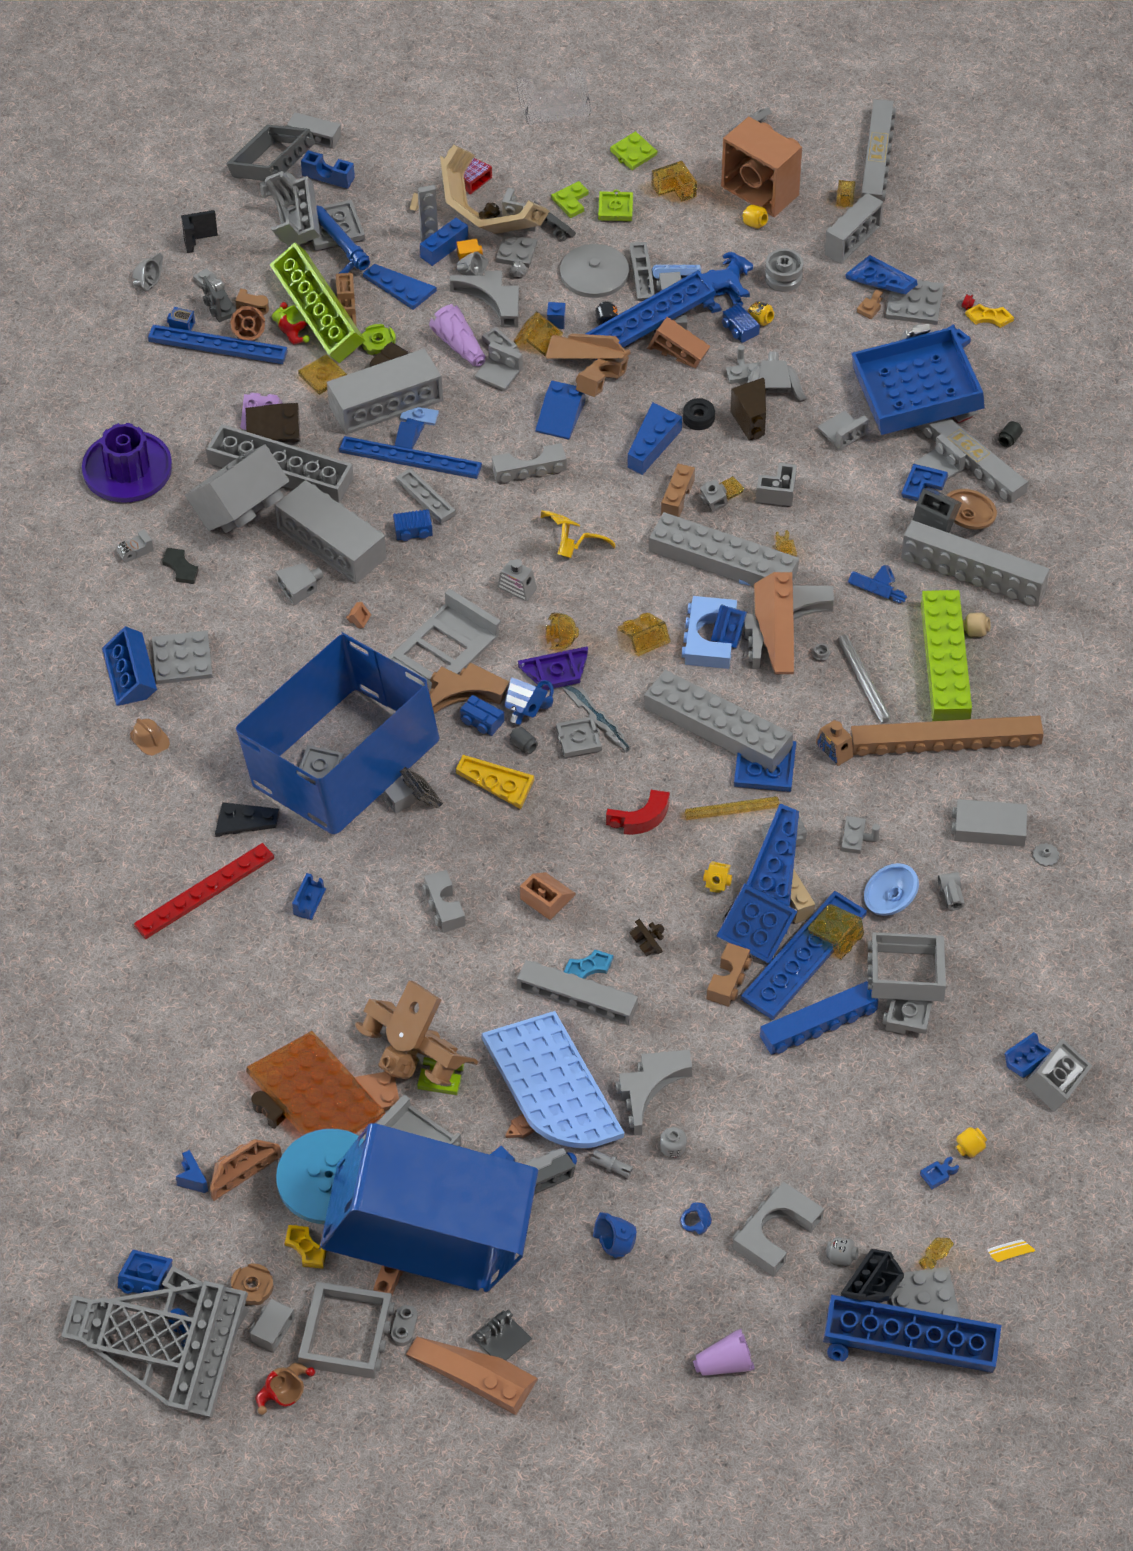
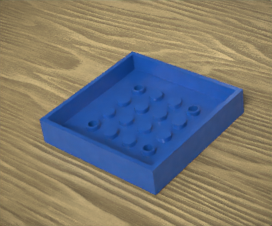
M954 327L851 353L854 372L881 435L985 408L982 388Z

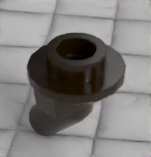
M487 203L483 209L484 211L479 213L480 218H490L491 216H499L500 210L497 204Z

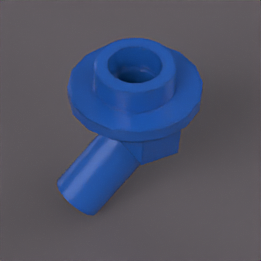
M832 1343L827 1349L828 1357L835 1361L843 1362L848 1357V1347L843 1344Z

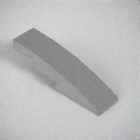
M647 242L630 243L637 300H645L655 295Z

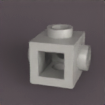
M716 479L708 481L700 487V499L704 505L707 504L712 512L728 504L727 491L724 485H719Z

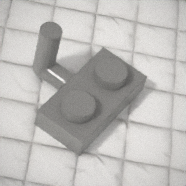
M738 345L737 347L738 365L726 367V374L730 384L748 381L751 371L756 366L761 365L760 362L745 364V347L743 345Z
M847 816L841 851L861 854L863 841L877 842L879 840L880 826L874 824L871 834L864 833L866 819Z

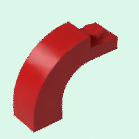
M651 789L647 804L637 811L628 812L607 808L606 825L612 828H624V834L626 835L641 834L654 829L663 821L668 812L670 792Z

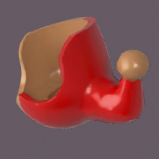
M292 1363L287 1368L282 1367L271 1371L266 1378L265 1386L255 1396L259 1407L258 1413L264 1415L267 1412L265 1403L269 1400H274L281 1406H291L296 1403L304 1390L303 1381L298 1376L307 1374L309 1377L315 1375V1369L312 1367L307 1368L299 1363Z

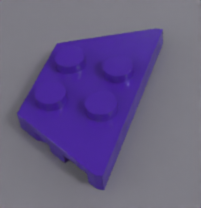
M588 646L519 660L518 667L536 684L543 680L550 681L553 688L578 684L581 682L587 660ZM548 685L542 687L544 690L550 689Z

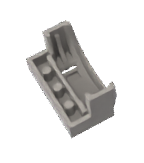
M283 171L266 177L265 183L274 198L281 221L280 225L271 227L275 236L280 241L286 243L288 247L293 243L300 245L320 237L314 184L308 176L294 182Z

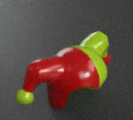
M282 302L280 307L273 312L272 320L287 335L291 344L296 345L302 342H309L310 337L308 335L304 337L298 336V333L308 325L303 315L295 305L288 307L286 302Z

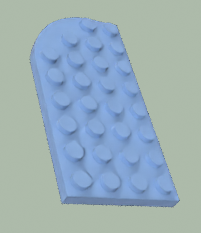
M555 1011L482 1033L481 1039L526 1121L541 1136L554 1143L573 1148H592L624 1138L623 1129Z

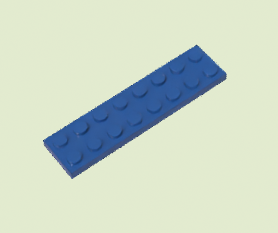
M697 270L585 334L616 336L620 340L618 343L625 347L659 328L666 317L671 320L714 297L716 291L701 272Z
M834 891L741 995V1000L774 1020L866 916L867 910Z

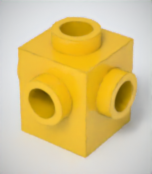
M712 861L709 864L708 870L705 869L703 881H706L705 887L710 888L712 892L721 893V891H725L727 886H731L732 875L729 874L731 865Z

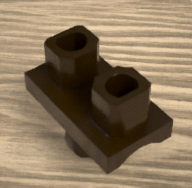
M640 918L636 920L637 926L629 933L636 943L644 937L647 938V941L639 946L647 957L655 951L658 954L662 953L663 950L654 938H658V940L664 938L662 935L665 930L663 925H655L654 922H651L649 924L651 929L648 931Z

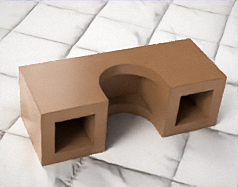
M677 464L661 502V516L665 512L680 517L684 508L685 495L690 493L695 481V467Z
M727 943L721 956L720 968L729 971L730 974L727 976L713 974L707 988V1000L728 1007L731 1001L736 1000L739 991L737 987L743 984L745 979L744 971L745 969L749 970L752 963L750 949Z

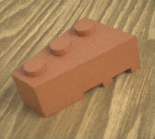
M666 317L657 329L647 349H657L662 351L661 354L664 356L669 354L676 357V361L696 368L705 357L710 345L677 324L674 320Z

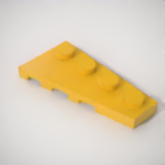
M462 755L456 768V774L519 809L522 808L534 782V775L466 755Z

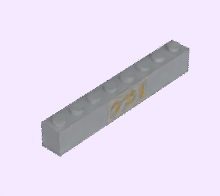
M877 99L873 101L861 198L868 193L881 201L885 200L886 190H883V188H887L888 178H885V176L888 177L889 166L886 165L890 164V155L888 153H891L892 143H889V141L893 140V131L890 130H894L895 120H892V118L896 116V108H893L894 101Z
M946 418L915 426L935 442L936 437L940 434L949 439L966 454L964 468L971 470L990 489H994L999 493L1002 499L1013 503L1027 492L1028 481L952 419Z

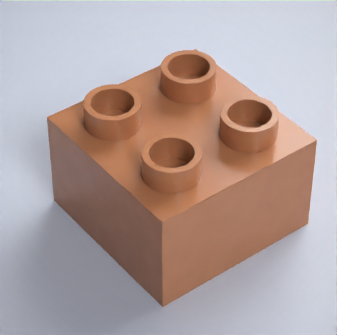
M748 116L723 138L721 187L752 205L765 208L767 214L775 217L799 196L802 146L795 139L786 138L777 133L769 124L760 123Z

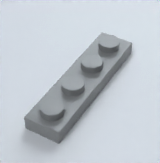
M435 185L418 188L420 237L422 241L438 231Z
M411 468L396 477L397 482L425 509H429L430 514L441 524L456 515L455 509Z

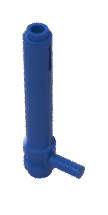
M317 205L319 224L345 252L350 261L338 274L349 273L354 266L360 270L367 269L370 265L369 256L351 240L322 206Z

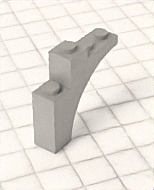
M485 270V276L450 275V292L470 294L485 301L498 315L501 327L518 328L519 286H502V271Z
M690 1050L641 1054V1062H638V1072L619 1074V1082H616V1093L621 1094V1101H626L627 1111H631V1116H628L629 1129L633 1128L634 1136L642 1135L644 1113L653 1097L667 1085L683 1078L692 1077Z

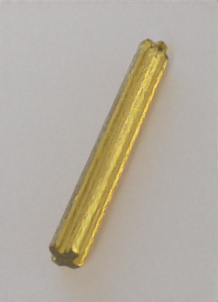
M774 796L685 809L686 820L778 808L780 803L779 798Z

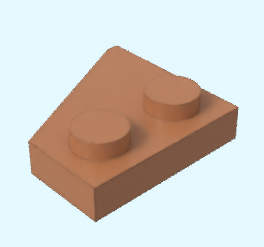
M386 1071L355 1077V1083L364 1090L366 1096L375 1103V1106L380 1111L389 1110L399 1100L395 1077Z

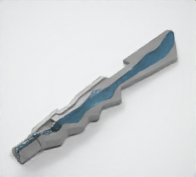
M562 687L579 708L583 706L589 713V717L593 716L595 725L605 731V735L614 744L620 746L625 752L631 749L630 745L624 740V734L619 731L618 726L613 723V720L606 718L605 711L596 710L583 688Z

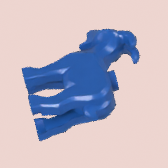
M727 252L723 255V259L729 258L723 262V265L729 264L726 269L709 270L702 275L715 289V296L727 293L733 306L738 303L743 306L740 297H750V293L742 287L740 274L744 272L747 275L748 271L753 270V264L734 252ZM714 297L702 303L703 308L707 307L711 313L722 311L721 306L714 301Z

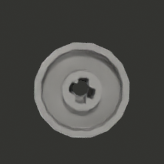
M790 249L772 251L767 256L765 264V281L767 285L773 290L780 292H790L797 289L803 280V258L799 253Z

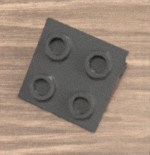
M510 1310L501 1311L472 1335V1338L489 1355L502 1358L505 1361L532 1339L512 1319L513 1314Z

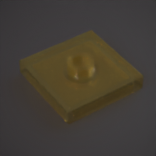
M327 354L298 370V375L319 395L327 391L328 381L347 375Z

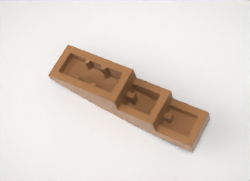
M353 273L336 274L337 298L356 325Z

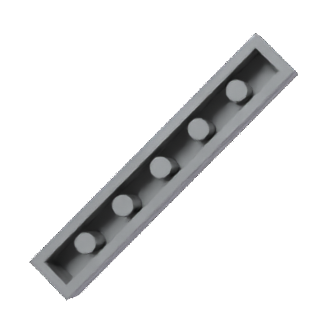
M526 960L517 978V989L628 1026L638 1007V996L630 992H623L612 986H604L593 980H586L575 974H568L557 968L541 965L536 961Z

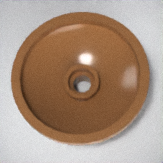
M957 489L947 494V496L962 502L954 521L956 525L966 529L978 530L987 528L994 523L997 516L996 507L984 494L970 489Z

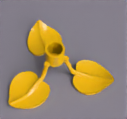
M541 511V518L551 517L558 525L562 524L561 542L557 554L571 558L574 549H578L579 544L584 538L602 539L610 543L615 549L616 545L611 539L594 533H583L577 543L574 544L575 540L568 538L570 525L580 527V524L552 511Z

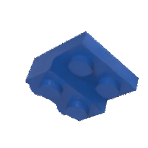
M132 1250L118 1275V1289H121L126 1294L131 1292L140 1294L163 1290L164 1285L162 1283L172 1267L173 1259Z

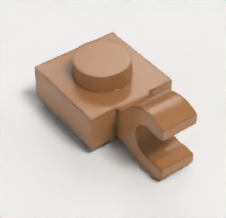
M877 289L871 299L865 298L858 306L857 313L872 319L881 309V304L879 303L883 299L880 297L883 292Z

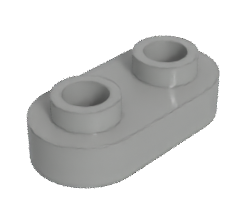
M403 1305L396 1312L391 1337L392 1341L398 1346H406L413 1339L418 1315L417 1310L411 1305ZM410 1313L409 1316H404L403 1314ZM401 1331L405 1332L404 1335H399L398 1333Z

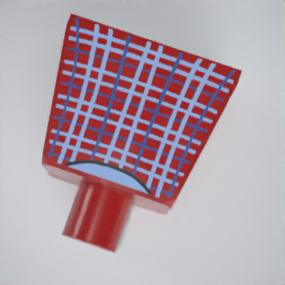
M473 158L464 173L465 189L468 194L471 195L492 178V166Z

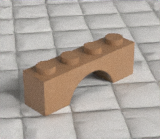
M629 357L595 360L593 364L589 367L587 366L584 371L577 375L576 390L596 397L603 390L605 377L618 379L626 372Z

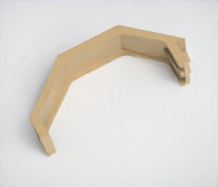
M453 144L452 148L448 150L446 157L440 156L446 203L479 228L499 234L541 226L550 212L545 207L528 200L519 214L491 219L480 218L479 213L468 205L464 182V173L475 155Z

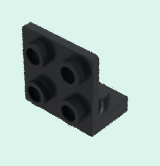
M215 210L181 215L187 253L194 252L193 246H196L195 239L218 236Z

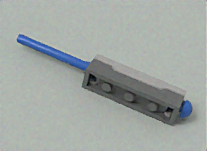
M560 1148L558 1150H551L546 1155L539 1158L535 1157L528 1163H525V1165L533 1166L539 1170L534 1194L572 1178L577 1163L575 1154L571 1152L566 1153L564 1148Z

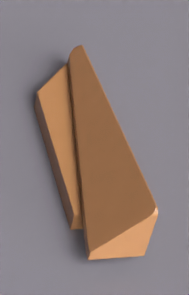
M572 333L568 338L553 335L546 358L622 359L631 354L629 349L625 350L618 343L620 340L616 336Z

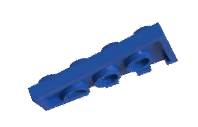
M373 264L363 272L365 279L413 310L437 291V287L377 264Z

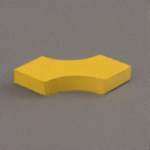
M978 304L965 311V315L975 325L979 323H992L1001 328L1014 321V317L1004 307L992 309Z
M288 1225L285 1246L295 1249L301 1255L302 1267L323 1269L326 1250L322 1249V1247L319 1249L320 1245L311 1239L309 1227Z

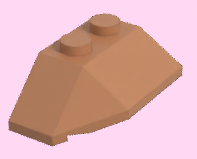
M254 1139L239 1145L229 1155L222 1156L215 1163L210 1192L213 1201L281 1158L282 1153L279 1144Z

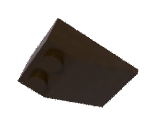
M280 403L245 408L246 432L279 442L300 441L298 403Z

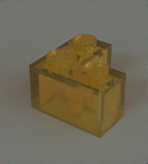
M683 161L652 170L651 185L658 196L674 191L681 202L697 197V181Z

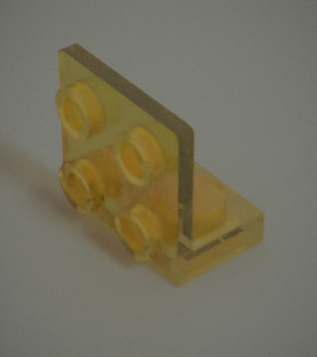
M536 311L527 319L513 342L517 346L528 342L546 357L551 337L553 335L562 336L563 332Z
M643 613L639 618L627 620L618 626L619 631L631 638L634 652L637 656L671 642L666 623L651 613Z

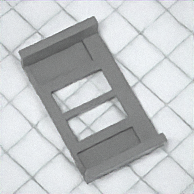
M449 588L445 592V604L388 658L425 678L430 692L432 686L430 679L433 672L415 662L406 654L416 644H419L450 664L446 669L460 675L461 670L467 668L469 663H472L499 636V624L501 621ZM435 628L467 649L454 660L423 640V638ZM405 672L408 678L425 686L423 681Z

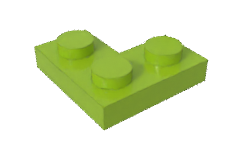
M578 181L551 194V199L570 218H573L584 212V207L578 200L589 195V190Z

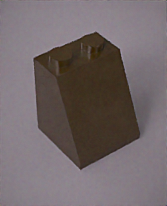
M764 377L731 388L730 412L749 441L759 439L765 435L766 392Z

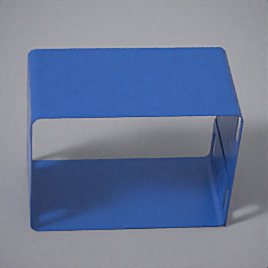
M343 632L236 726L252 786L330 834L341 832L440 739L427 680ZM350 642H352V643L358 645L359 647L365 649V650L368 652V654H366V653L360 651L359 649L355 648L354 646L351 645ZM405 672L423 681L425 686L408 678ZM361 685H363V686L367 687L368 689L374 691L375 693L378 694L379 697H377V696L371 694L370 692L364 690V689L361 687ZM355 690L396 711L322 778H316L280 757ZM296 770L314 780L316 785L299 776ZM253 780L270 789L272 794L254 784ZM308 813L326 823L327 827L310 818Z
M370 1123L337 1164L319 1249L322 1247L326 1251L476 1291L483 1288L484 1292H488L523 1258L539 1170L533 1166L384 1125ZM365 1133H366L365 1140H364V1141L362 1142V1144L359 1146V1143H360L361 1138H362V1137L365 1135ZM499 1270L498 1277L491 1283L492 1276Z

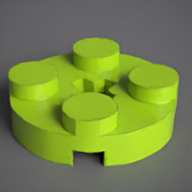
M383 324L370 325L365 328V332L362 334L366 341L361 345L370 355L381 353L383 348L390 342L396 343L394 330L390 327L389 329L385 328Z

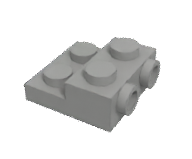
M887 999L886 1007L889 1008V1012L884 1013L882 1023L886 1025L885 1030L905 1034L906 1030L926 1034L933 1001Z

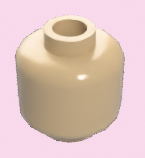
M982 612L969 613L966 616V620H963V629L969 637L986 636L987 632H990L991 629L990 618Z

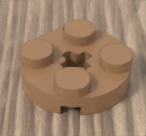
M248 1264L247 1267L237 1269L232 1275L231 1288L248 1293L246 1305L263 1304L273 1291L272 1276L263 1265ZM252 1281H256L257 1286L249 1288V1285H247V1283H252Z

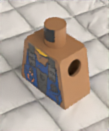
M833 720L819 730L816 744L837 766L853 758L852 737L842 727L841 722Z

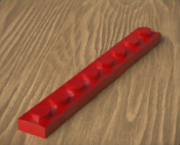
M264 843L259 844L136 921L134 927L145 940L272 861L274 859L273 853Z

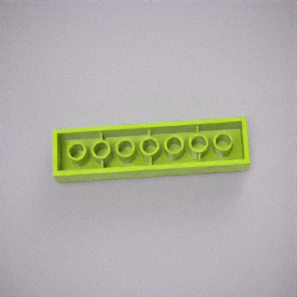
M293 243L270 264L272 270L329 356L338 363H341L366 341L307 252L297 243Z
M959 590L922 591L921 613L932 721L971 719L972 702Z

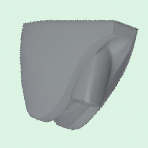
M473 252L457 262V270L463 275H482L488 265V259L479 252Z
M161 253L143 260L135 267L133 271L134 286H142L145 291H148L158 283L163 263V255Z

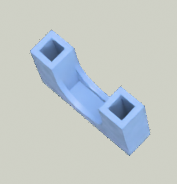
M693 596L692 603H688L687 614H690V618L686 617L685 628L688 629V632H684L683 643H686V647H682L681 657L685 658V665L730 668L732 644L705 640L698 634V630L707 624L716 622L721 604L737 609V600Z

